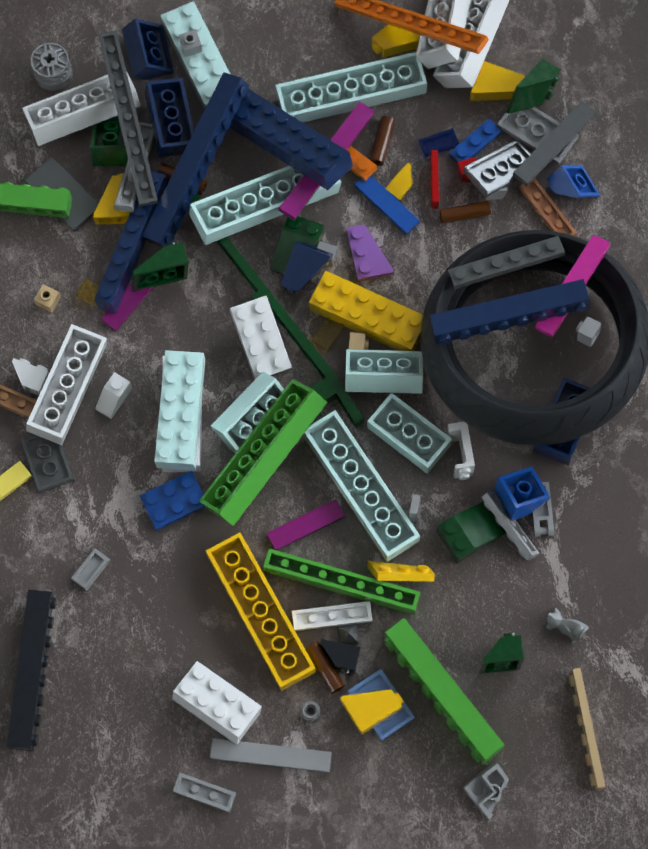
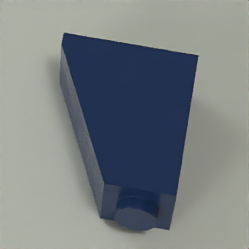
M300 241L296 242L281 286H284L286 291L292 293L302 290L332 259L334 254Z

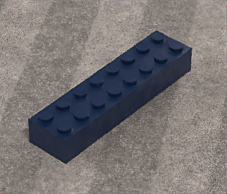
M247 89V93L231 121V129L326 190H329L353 167L349 151L255 92Z

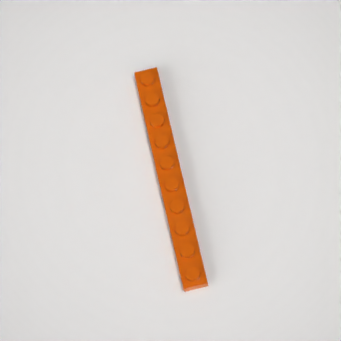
M379 0L334 1L335 6L478 55L489 41L486 35Z

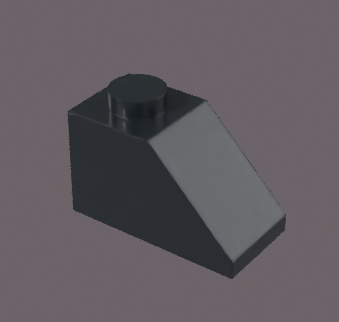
M321 639V647L335 669L339 670L340 674H355L360 647Z

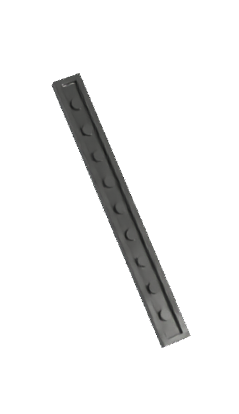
M117 31L98 34L139 206L158 203Z

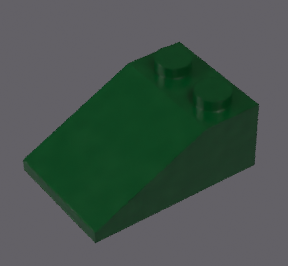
M542 59L516 86L506 113L511 114L541 106L546 100L549 101L554 94L553 87L555 88L560 81L558 76L561 69Z
M118 115L93 125L90 146L92 166H123L127 164L128 156Z
M297 216L295 220L287 217L270 271L284 275L294 244L298 241L317 248L319 241H322L325 234L324 225Z
M183 242L178 244L171 243L163 247L135 269L132 277L133 292L187 279L189 261Z
M484 501L452 516L439 524L436 529L437 534L457 563L506 534L504 528L496 522V517L492 511L485 507Z

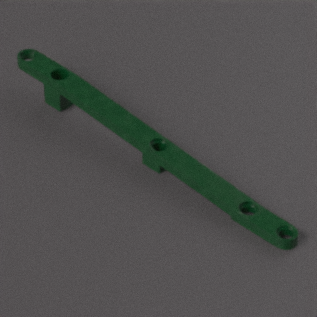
M195 194L191 203L200 200L197 194ZM228 237L217 240L218 245L256 292L251 295V300L267 296L274 317L323 378V380L312 385L310 388L315 390L327 404L337 399L355 427L363 424L364 419L349 394L345 392V388L336 374Z

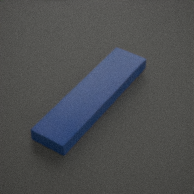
M372 176L366 181L360 178L354 184V187L406 235L420 223L417 217Z

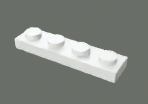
M370 601L292 611L295 631L373 621Z

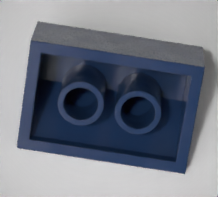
M135 18L122 28L133 77L148 80L174 73L163 25Z

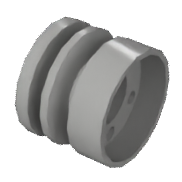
M44 43L33 51L31 67L38 85L49 91L65 88L73 76L72 66L65 48L56 43Z

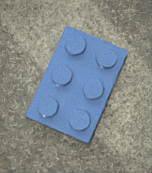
M379 669L348 690V693L353 695L392 689L395 694L397 691L382 669ZM405 703L401 704L403 706L401 711L373 728L381 741L415 719Z

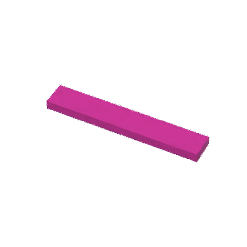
M593 234L562 284L584 279L586 285L609 249L610 242ZM567 314L562 317L554 316L545 321H538L535 329L553 338Z

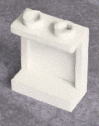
M465 422L448 424L446 435L452 438V442L459 441L463 464L455 465L454 479H470V476H473L475 463L468 424Z

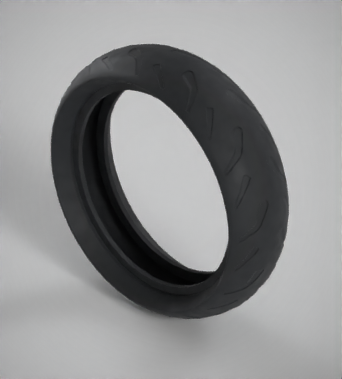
M522 230L499 235L481 242L458 257L445 270L426 303L420 339L423 362L428 377L442 401L457 417L472 428L492 438L509 443L534 446L558 444L580 438L605 425L616 416L630 401L644 377L648 365L647 307L633 278L608 253H605L586 286L602 299L611 312L618 331L619 349L606 374L593 387L581 395L564 402L539 406L522 405L500 399L482 389L467 375L456 357L452 341L448 344H436L430 315L462 308L469 298L481 287L494 279L510 274L506 273L454 289L448 269L559 236L565 256L510 273L542 270L567 276L588 244V241L566 233L549 230Z

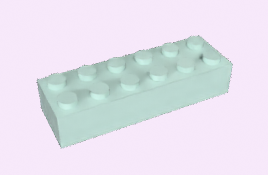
M193 1L162 14L161 20L170 42L205 110L223 72L228 74L230 72ZM196 29L202 45V52L185 57L178 35Z
M165 350L155 451L156 468L194 471L196 469L205 370L204 353Z

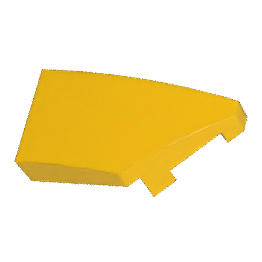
M407 163L386 187V190L399 200L403 199L412 187V184H414L411 171L412 165L410 163Z

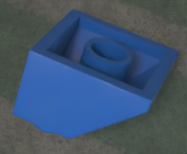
M561 165L546 178L551 190L555 194L574 198L600 196L582 165Z

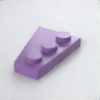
M365 224L346 228L358 282L394 275L393 268Z

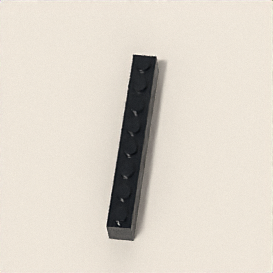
M28 590L7 747L11 750L33 752L34 746L37 747L38 745L36 729L40 727L41 715H39V707L43 706L44 695H41L42 687L46 685L44 668H47L49 663V656H46L47 648L51 647L49 631L53 629L54 617H51L52 609L56 608L57 602L51 591Z

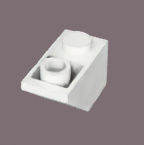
M13 358L12 363L24 391L39 396L49 375L48 369L41 365L33 366L29 361L22 358L20 360Z

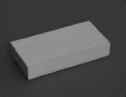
M413 494L410 506L409 520L411 523L417 521L420 495Z
M94 548L71 577V580L87 591L111 560Z

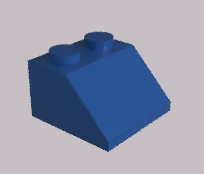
M532 466L498 477L494 488L511 521L529 515L550 499L548 492Z

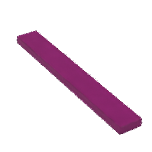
M359 102L332 137L331 141L348 150L373 117L375 111ZM303 176L279 207V211L295 220L320 185Z

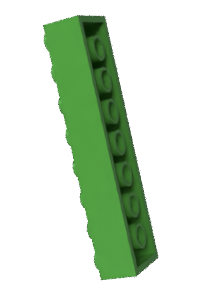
M292 379L199 502L212 513L234 526L282 461L287 457L288 453L298 443L304 432L311 426V423L323 410L327 402L315 390Z
M405 618L385 632L384 645L391 653L395 652L398 657L396 660L402 668L406 667L409 670L411 680L415 684H420L422 687L421 692L426 699L431 698L435 704L433 707L440 716L443 714L446 717L448 727L452 731H457L459 741L464 747L468 746L471 749L473 759L477 763L481 762L484 765L500 753L504 743Z

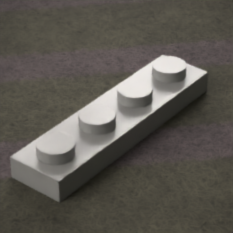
M495 491L487 492L483 495L482 499L484 500L485 507L495 515L496 522L505 529L508 539L515 543L519 554L526 560L533 559L540 553L517 521H511Z

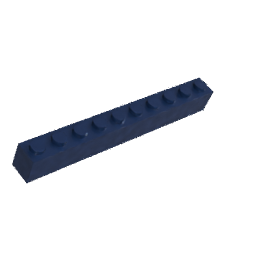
M223 72L142 235L149 243L163 248L173 242L174 236L181 226L182 220L189 210L190 204L198 192L211 162L215 158V153L223 142V137L230 127L243 97L247 93L249 85L241 77Z

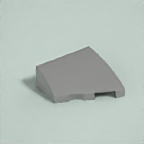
M492 762L462 788L484 816L490 819L493 816L492 812L496 803L501 798V792L506 787L509 779L500 766Z

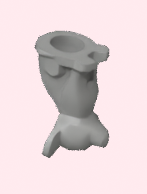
M557 608L554 609L553 613H548L546 628L548 630L558 628L562 634L567 635L571 639V644L573 645L589 629L587 625L578 620L563 619Z

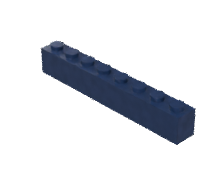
M151 171L159 203L168 185L165 174ZM137 197L133 213L130 212L94 300L99 309L117 313L146 242L142 235L158 203L140 207Z
M584 279L433 314L430 315L436 344H448L453 340H464L478 334L486 335L491 331H502L516 325L524 326L529 322L545 321L554 316L562 317L571 312H583L590 308V299Z

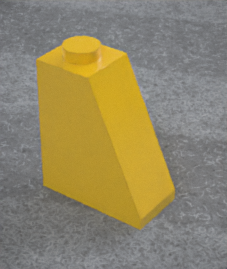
M388 24L372 37L371 47L376 54H380L385 58L418 49L420 35Z
M484 61L471 90L470 100H511L516 86L523 80L525 75Z
M124 173L111 177L93 214L96 225L126 224L130 212L114 209Z
M392 689L346 695L340 698V702L361 735L401 711L403 707L401 704L404 703L398 692L394 694Z

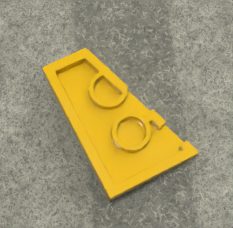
M368 560L367 568L377 581H434L435 573L426 565L412 566Z

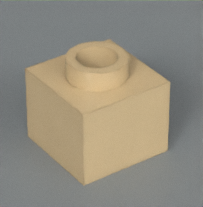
M43 284L35 296L34 302L37 306L52 313L61 299V295L58 291Z
M350 332L349 350H368L369 340H365V333Z

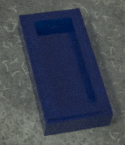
M452 128L419 139V145L424 157L427 158L430 157L431 150H438L439 154L455 148L459 145V141Z

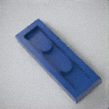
M489 118L450 151L449 156L456 163L473 158L501 135L502 130Z

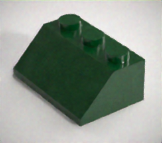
M516 633L504 634V637L497 641L483 659L480 674L520 670L524 660L521 635H516Z

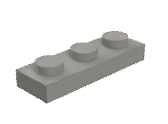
M181 772L173 788V792L229 813L237 794Z

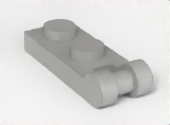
M542 482L550 496L549 482ZM551 496L548 501L532 512L534 537H541V535L546 534L554 536ZM540 522H547V527H540Z

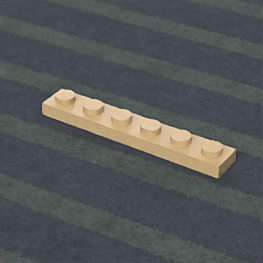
M581 668L572 669L571 675L568 678L570 687H574L575 695H573L574 706H578L579 710L577 722L583 729V734H581L582 745L587 748L588 754H585L586 764L591 767L592 774H589L590 784L595 786V791L602 790L606 786Z

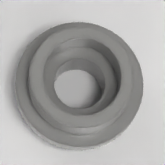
M308 701L302 705L301 716L303 719L315 721L319 718L321 711L316 702ZM309 708L314 709L313 715L307 714Z

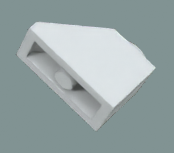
M114 372L104 386L95 410L112 419L132 390L130 381Z

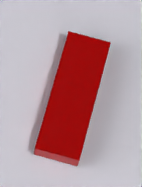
M431 150L432 209L439 208L438 150Z

